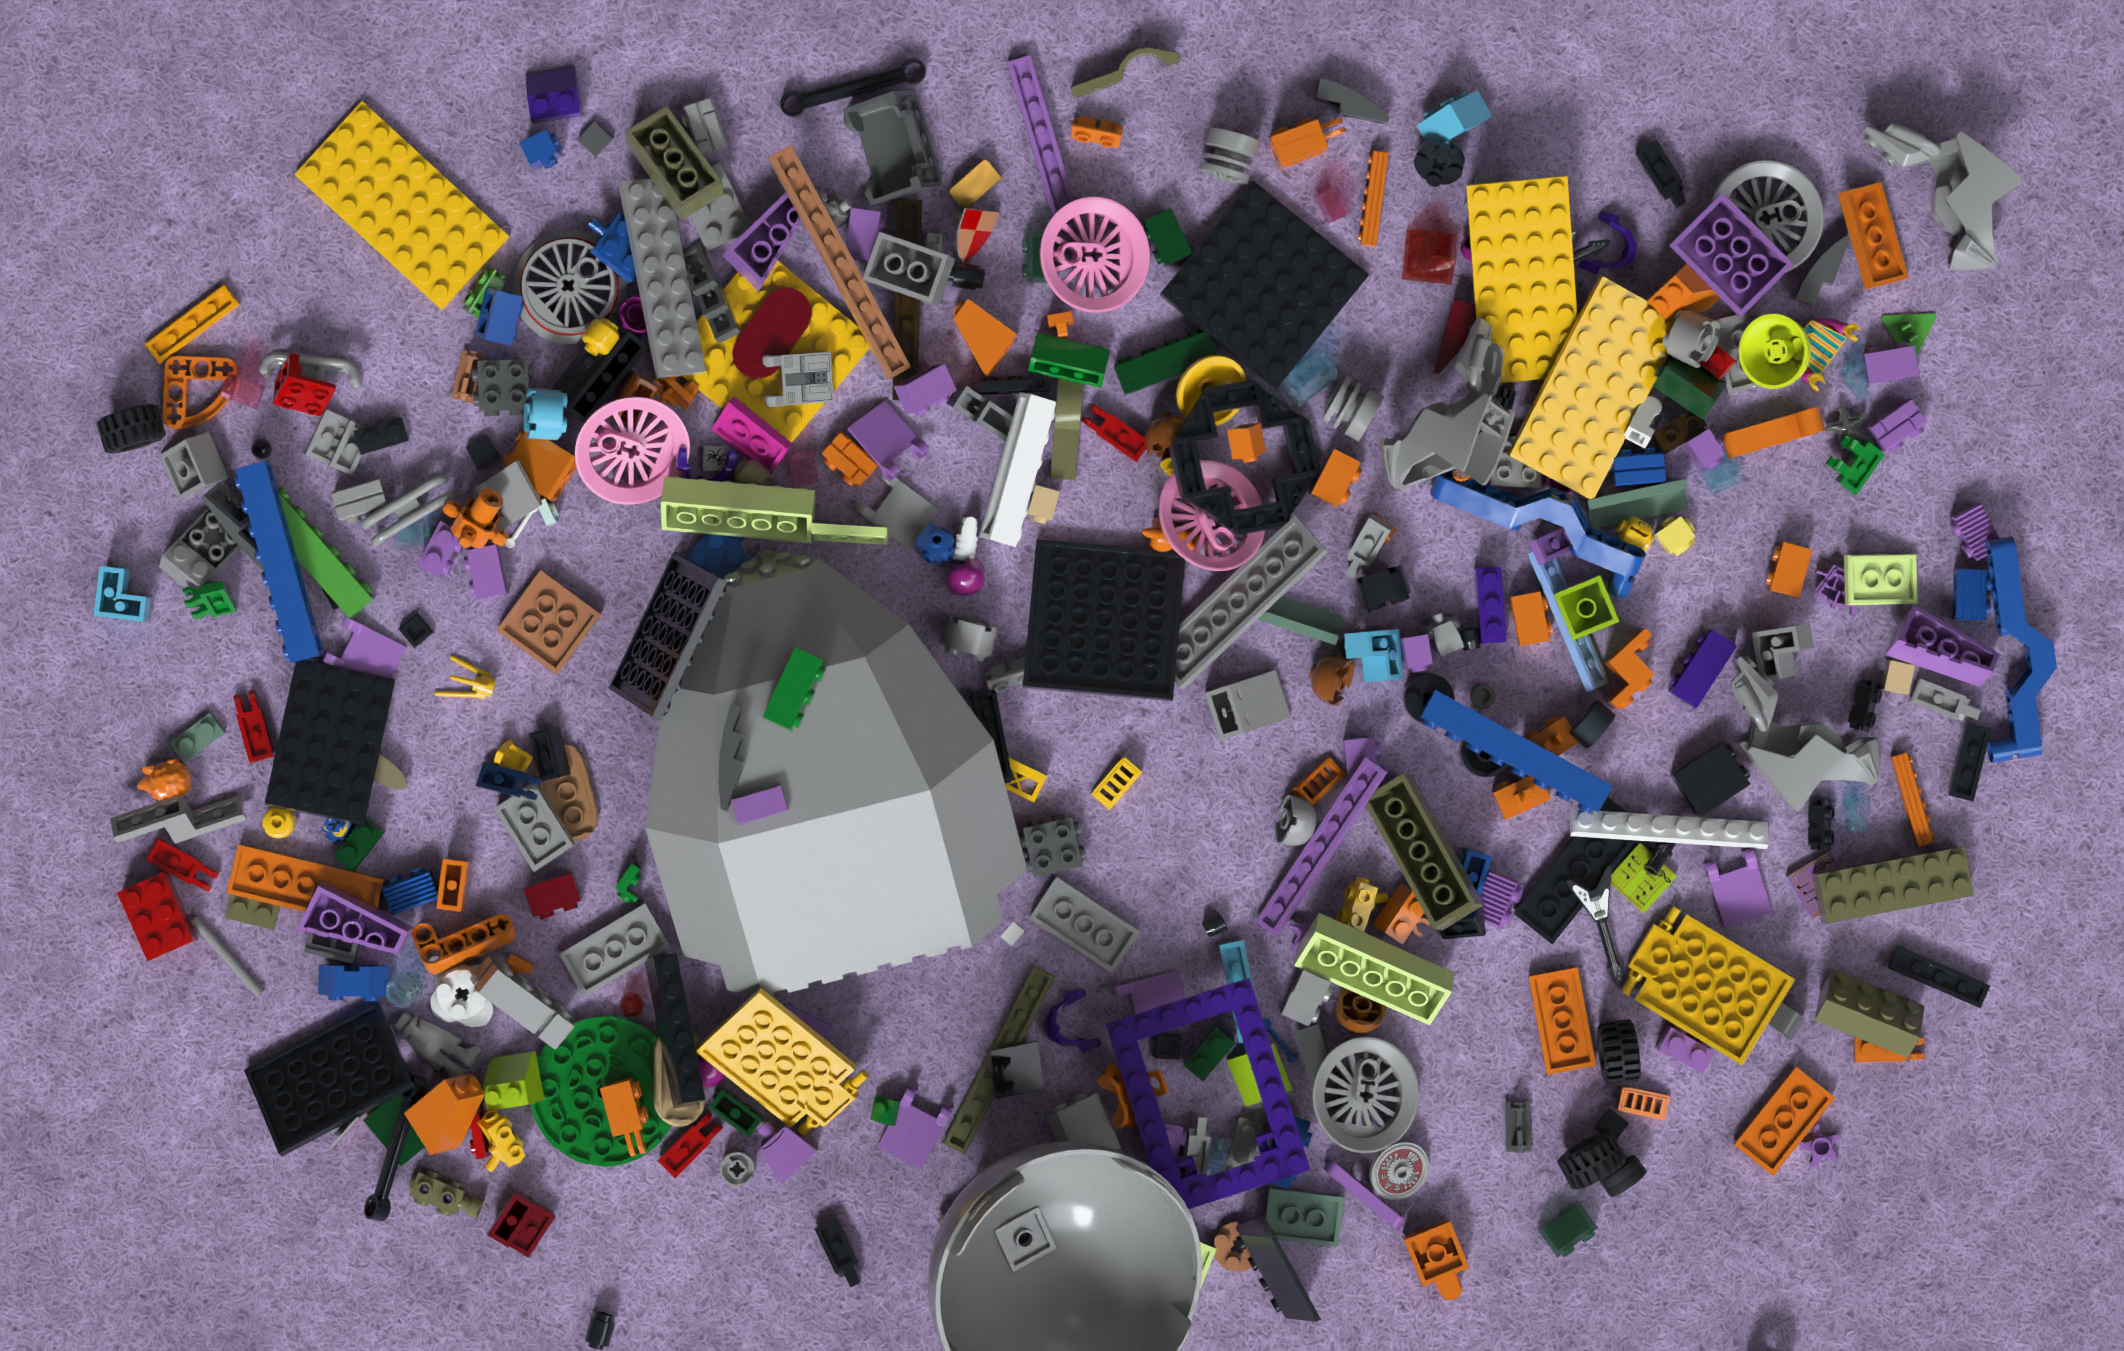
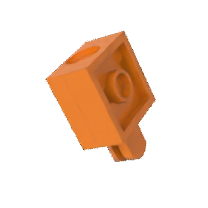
M1310 117L1297 122L1296 127L1288 130V127L1285 126L1273 131L1269 145L1278 169L1281 170L1326 153L1328 149L1326 141L1345 134L1347 130L1345 127L1326 134H1323V131L1344 123L1342 118L1320 125L1318 119L1312 121Z
M633 1076L604 1084L600 1091L612 1136L625 1135L629 1154L632 1157L636 1155V1148L631 1133L634 1132L640 1154L646 1153L641 1130L646 1126L649 1116L646 1106H641L639 1098L643 1095L640 1082H635Z
M1449 1218L1403 1236V1241L1422 1286L1424 1287L1435 1282L1439 1294L1445 1300H1455L1462 1293V1284L1457 1273L1468 1269L1469 1265Z

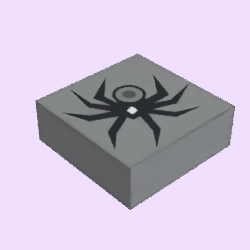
M704 446L703 471H722L729 446Z

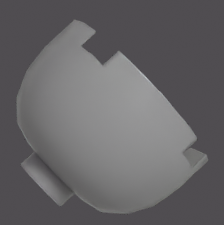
M1285 796L1278 811L1283 813L1280 825L1275 824V839L1278 843L1288 846L1304 844L1319 827L1316 811L1312 804L1301 797Z

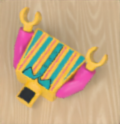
M1816 318L1807 321L1803 329L1810 340L1811 357L1807 369L1800 378L1809 383L1813 391H1819L1815 385L1817 381H1822L1826 384L1821 373L1846 341L1847 337L1852 341L1858 340V338L1852 335L1854 330L1862 331L1857 324H1848L1831 318Z

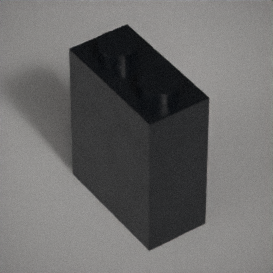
M1719 742L1670 775L1697 817L1704 816L1751 785L1748 781L1751 777L1743 765L1738 766L1734 759L1737 755L1729 744L1725 746L1723 742Z

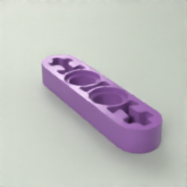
M1332 1159L1323 1168L1395 1229L1399 1230L1406 1222L1401 1215L1379 1197L1377 1198L1374 1193L1358 1182L1357 1179Z

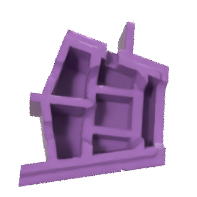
M1833 565L1827 574L1815 570L1816 574L1825 577L1815 590V593L1830 603V608L1835 606L1849 607V615L1856 617L1858 605H1845L1844 569Z

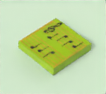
M1638 843L1611 873L1610 884L1642 913H1645L1677 875L1666 865L1661 867L1657 876L1647 873L1644 870V865L1648 862L1652 853L1641 843Z

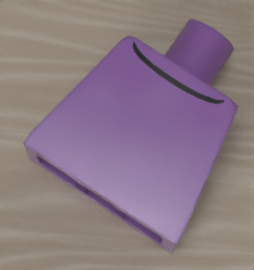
M767 1121L757 1130L767 1141L759 1150L780 1183L785 1181L818 1150L813 1144L787 1125L777 1131Z

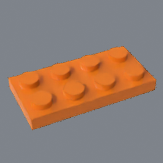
M1882 182L1838 193L1865 290L1908 279V272Z
M1578 967L1528 976L1546 1075L1596 1066Z
M1794 1066L1733 1145L1774 1176L1835 1097L1798 1067Z

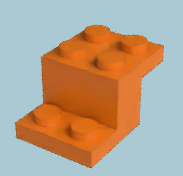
M1640 628L1604 661L1605 665L1623 683L1606 700L1612 709L1626 708L1634 700L1632 695L1637 690L1638 692H1643L1653 682L1650 678L1655 674L1634 653L1635 651L1636 653L1642 652L1651 643L1648 639L1652 634L1646 628Z

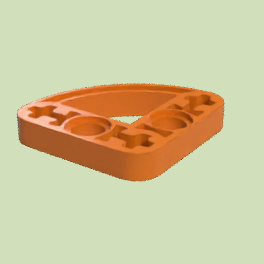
M170 357L164 367L163 421L165 425L173 429L191 428L201 425L219 414L235 391L239 375L237 363L232 359L219 357ZM177 360L180 365L189 366L187 361L192 360L190 364L191 376H187L188 370H179L178 374L175 375V371L171 370L170 367L175 365ZM201 361L206 362L209 367L207 374L203 376L198 375L195 371L197 363ZM217 361L216 367H225V363L229 362V366L233 367V372H229L228 376L225 377L224 372L215 371L216 376L212 377L214 371L212 362ZM189 380L225 381L219 396L208 408L196 415L187 417ZM178 385L182 388L183 394L181 398L174 400L170 397L169 391L171 387ZM169 402L174 404L182 403V408L177 407V414L181 415V420H177L175 425L168 418L169 415L174 413V407H168Z

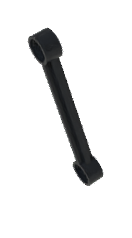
M915 58L908 59L901 68L805 94L795 91L787 92L780 100V107L786 116L791 118L799 117L805 109L903 82L910 85L920 84L926 77V68L922 61ZM918 63L922 67L923 75L919 80H910L905 76V69L909 64ZM791 95L798 96L801 99L802 108L797 113H789L784 108L785 100Z
M411 1074L416 1087L401 1094L403 1097L377 1186L374 1194L370 1195L365 1202L364 1214L367 1219L383 1222L389 1216L391 1203L388 1197L410 1128V1122L404 1113L426 1095L427 1080L424 1077Z

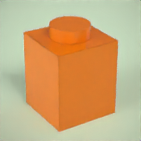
M1261 423L1239 424L1227 430L1232 460L1242 459L1244 463L1258 460L1257 456L1266 452Z

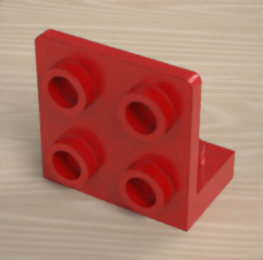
M290 352L274 380L272 404L309 415L321 416L336 390V385L301 376L300 355Z

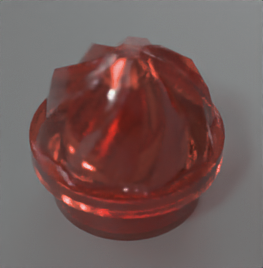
M628 992L621 998L619 1007L625 1017H633L643 1013L645 1003L639 994Z

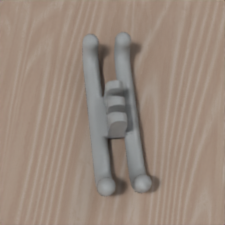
M278 351L267 354L260 363L259 372L265 379H269L276 366H283L289 353ZM298 354L300 355L299 365L302 366L301 376L323 381L325 370L345 372L349 374V382L353 388H359L362 384L361 374L357 366L350 360Z
M438 474L364 518L361 522V527L364 530H369L374 523L393 512L399 518V521L377 533L371 539V544L374 547H379L383 541L445 505L448 500H457L459 494L456 491L446 492L425 505H422L420 500L416 499L432 488L447 483L448 476L446 474Z

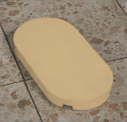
M692 1030L695 1048L697 1049L702 1040ZM658 1037L654 1046V1106L659 1117L667 1124L677 1127L686 1126L700 1116L704 1109L705 1100L698 1105L673 1109L661 1043L659 1042L660 1038Z

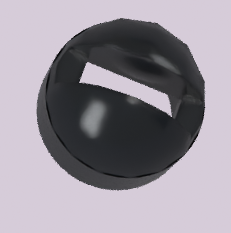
M258 439L252 444L251 452L258 459H266L272 453V446H270L271 444L267 440ZM266 444V449L261 450L257 453L255 452L256 448H259Z

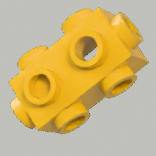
M1356 877V880L1350 881V884L1345 889V900L1342 909L1337 914L1336 921L1365 932L1370 913L1374 910L1375 904L1388 902L1389 896L1387 893H1377L1378 888L1371 886L1370 880Z
M490 1110L477 1122L491 1144L488 1151L492 1156L484 1168L493 1172L500 1161L510 1168L512 1165H516L526 1156L522 1149V1146H524L523 1142L517 1134H512L510 1129L512 1124L505 1115L500 1116L496 1110Z

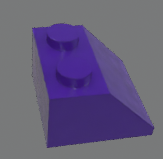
M575 66L525 74L530 118L534 124L583 116Z

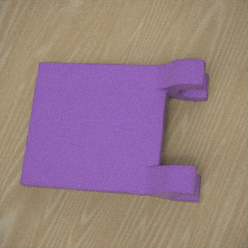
M886 400L847 429L877 463L882 474L889 482L898 476L897 473L900 472L899 467L892 462L909 448H911L915 457L920 460L927 455V451L930 449L925 441L919 439Z
M346 616L341 626L353 631L354 634L342 657L327 652L323 662L335 667L391 678L407 647Z
M1751 848L1741 851L1746 864L1743 867L1719 874L1716 863L1713 861L1703 864L1724 928L1772 913L1758 869L1756 856Z
M1179 970L1113 986L1114 994L1117 997L1130 994L1135 1014L1186 998Z
M908 1086L900 1103L896 1126L888 1125L877 1147L922 1169L953 1108L944 1104L938 1117H935L911 1104L917 1090Z

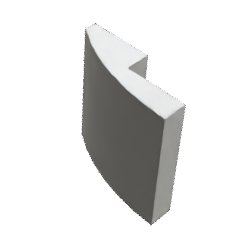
M325 409L305 451V455L353 476L362 456L359 454L353 431L365 426Z

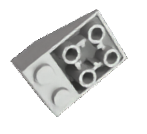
M208 507L162 555L159 567L184 588L194 587L199 590L198 586L206 585L208 582L215 580L240 547Z
M1276 670L1204 692L1220 741L1291 718Z

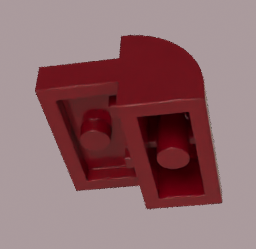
M514 1191L487 1232V1235L529 1258L556 1215L536 1203L531 1197L519 1191Z

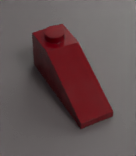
M1453 300L1433 374L1438 375L1456 356L1460 348L1464 346L1470 327L1476 321L1474 304Z

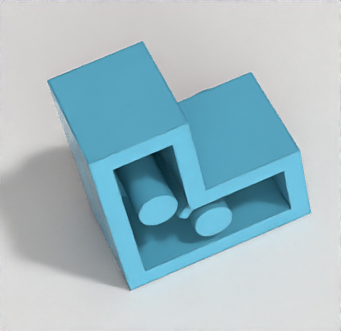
M1478 90L1471 94L1465 91L1441 103V110L1437 111L1435 108L1424 114L1425 120L1416 126L1425 141L1442 139L1441 142L1447 144L1459 135L1492 117V114Z
M99 566L93 616L149 622L152 597L127 594L130 569Z
M1399 629L1344 634L1346 659L1362 658L1364 682L1403 679Z

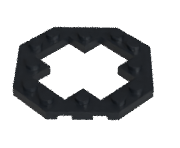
M1254 380L1204 389L1169 445L1179 495L1236 536L1282 528L1290 520L1291 514L1301 502L1308 490L1309 484L1320 470L1309 420L1301 414L1298 415L1288 408L1289 405L1275 395H1270L1260 388L1261 385ZM1255 406L1258 423H1261L1262 430L1283 426L1293 474L1271 479L1276 498L1275 503L1235 510L1229 486L1206 490L1196 442L1218 437L1213 413Z

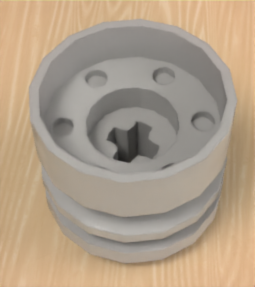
M1210 127L1205 145L1214 149L1215 152L1202 153L1201 158L1211 162V164L1200 163L1198 170L1206 173L1211 178L1223 182L1248 184L1249 176L1240 171L1251 172L1252 166L1243 162V158H1255L1259 141L1240 133Z
M1346 376L1336 386L1325 405L1324 416L1321 421L1327 424L1332 415L1336 416L1337 418L1332 426L1335 429L1342 421L1347 422L1344 434L1359 442L1384 396L1372 389H1369L1363 397L1358 395L1361 383L1357 382L1351 391L1348 389V386L1353 378Z

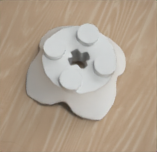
M463 963L442 973L435 974L436 987L431 996L430 1003L432 1013L436 1018L444 1022L458 1021L470 1027L487 1025L493 1014V1005L477 992L470 980V977L481 964L468 966ZM459 987L462 990L468 989L467 1000L458 998Z

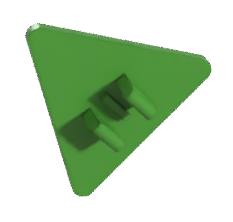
M1934 313L1884 315L1881 320L1896 344L1908 342V347L1915 346L1917 356L1937 316Z

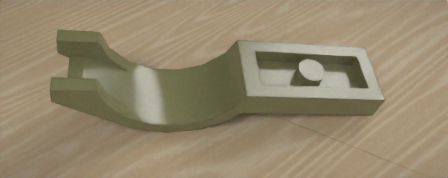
M1154 48L1137 49L1125 57L1118 71L1071 87L1073 98L1077 99L1122 83L1123 72L1126 66L1135 58L1153 56L1162 60L1168 67L1180 62L1179 53Z
M1058 378L1050 479L1075 480L1083 384Z

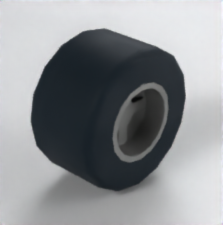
M1597 700L1576 721L1572 727L1573 729L1570 731V735L1579 741L1583 747L1590 748L1610 726L1616 715Z

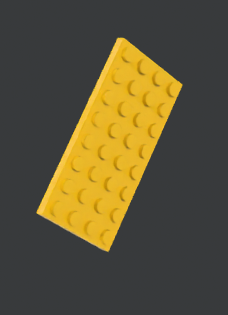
M363 101L359 103L294 174L442 311L510 238L509 235Z
M1561 175L1466 184L1476 319L1480 317L1492 325L1491 342L1503 348L1504 360L1501 383L1546 379L1577 320L1568 176Z
M1599 276L1506 455L1587 499H1594L1614 461V457L1617 456L1626 438L1624 434L1640 403L1645 402L1657 379L1654 376L1655 372L1662 363H1665L1668 357L1667 347L1663 346V339L1671 331L1674 325V318L1663 319L1645 299L1611 280Z

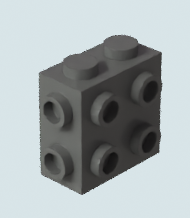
M528 359L477 361V366H472L473 382L477 381L478 391L473 392L474 407L478 406L479 412H484V416H499V411H509V415H524L525 403H530L531 398L526 397L529 389V380L533 379V364L528 365Z
M1066 813L1051 816L1052 821L1042 823V819L1028 821V827L1023 828L1024 833L1019 834L1022 849L1027 848L1029 858H1025L1028 873L1033 872L1034 877L1082 867V861L1087 860L1084 846H1078L1076 836L1081 835L1078 821L1073 822L1072 817L1067 818Z

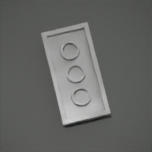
M1057 876L1029 917L1030 920L1112 974L1140 933L1139 930Z
M645 903L561 952L559 955L585 997L647 961L652 956L671 947Z

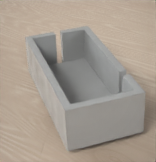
M488 955L470 977L477 992L533 1034L539 1030L540 1033L537 1036L556 1050L575 1027L570 1020L572 1016L566 1011L567 1008L557 1000L552 1002L547 997L548 994L540 987L535 986L533 988L528 983L529 980L518 971L514 974L509 969L510 966L501 958L497 957L495 960Z

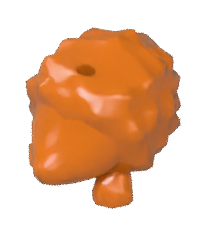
M172 759L142 768V772L146 775L137 783L139 790L146 791L152 796L153 800L160 802L180 794L185 796L191 788V774L184 762L180 759Z

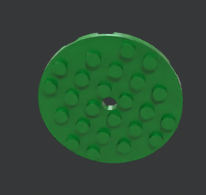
M595 1016L573 1023L575 1027L556 1050L546 1044L537 1058L545 1100L531 1104L535 1121L540 1131L553 1147L577 1162L608 1167L637 1160L654 1149L672 1127V1125L667 1124L659 1117L654 1106V1046L658 1037L643 1025L622 1017ZM634 1076L635 1082H640L643 1095L639 1099L641 1106L645 1105L647 1108L649 1120H647L646 1126L641 1130L646 1153L640 1154L635 1134L631 1132L636 1148V1155L631 1157L625 1135L612 1136L603 1098L599 1095L598 1089L602 1084Z

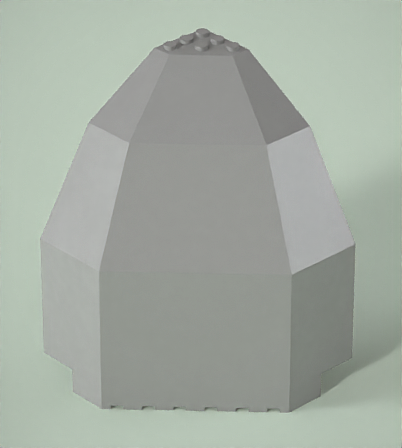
M771 549L759 551L753 559L744 562L739 569L724 577L723 580L727 581L725 585L726 592L723 598L718 600L714 608L715 615L712 621L707 623L703 631L704 638L701 644L696 646L692 654L693 661L687 670L685 669L681 677L682 684L676 693L674 692L670 700V709L659 723L645 829L683 956L720 965L728 991L752 996L759 988H763L774 997L773 992L787 989L788 993L806 989L809 988L808 983L822 980V984L843 979V974L856 971L857 975L877 971L879 965L891 963L893 967L913 962L912 957L926 954V957L929 958L948 953L947 948L961 945V949L972 947L1003 921L996 895L1027 871L994 740L908 623L819 558L808 557L807 555H794L789 552H775ZM796 647L824 660L825 664L823 667L827 669L821 682L816 681L812 689L816 691L810 705L805 704L801 712L805 716L800 727H794L791 732L765 720L762 716ZM731 703L743 708L735 732L741 733L744 736L736 759L745 763L732 800L781 786L788 807L786 812L738 825L732 802L728 812L723 811L720 806L718 783L719 755L723 730Z

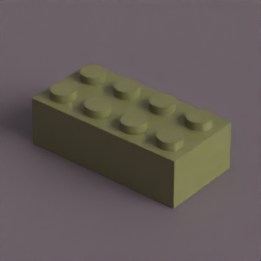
M667 106L625 131L626 145L681 220L724 195L723 182Z
M1832 968L1820 988L1815 1021L1908 1058L1921 1035L1925 1006Z

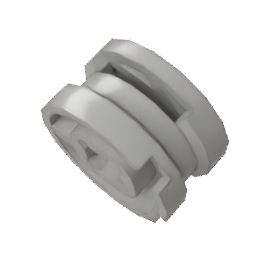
M740 1150L727 1154L720 1165L722 1179L728 1185L734 1187L744 1186L749 1183L756 1170L755 1161L752 1156Z

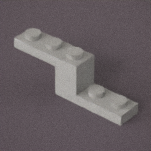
M180 794L112 817L110 820L113 837L117 843L165 827L176 844L244 821L246 816L240 795L192 811L183 795Z

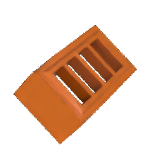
M1328 756L1295 785L1290 792L1294 796L1301 797L1314 805L1346 774ZM1327 766L1336 777L1332 779L1323 768ZM1318 773L1328 782L1327 785H1324L1316 776ZM1310 780L1320 789L1319 792L1310 785ZM1303 787L1310 793L1312 798L1302 789Z
M1621 1085L1616 1110L1665 1120L1670 1096ZM1633 1093L1631 1106L1627 1107L1628 1095ZM1638 1095H1643L1640 1109H1636ZM1652 1097L1650 1110L1645 1111L1647 1099ZM1657 1099H1662L1659 1114L1654 1113Z

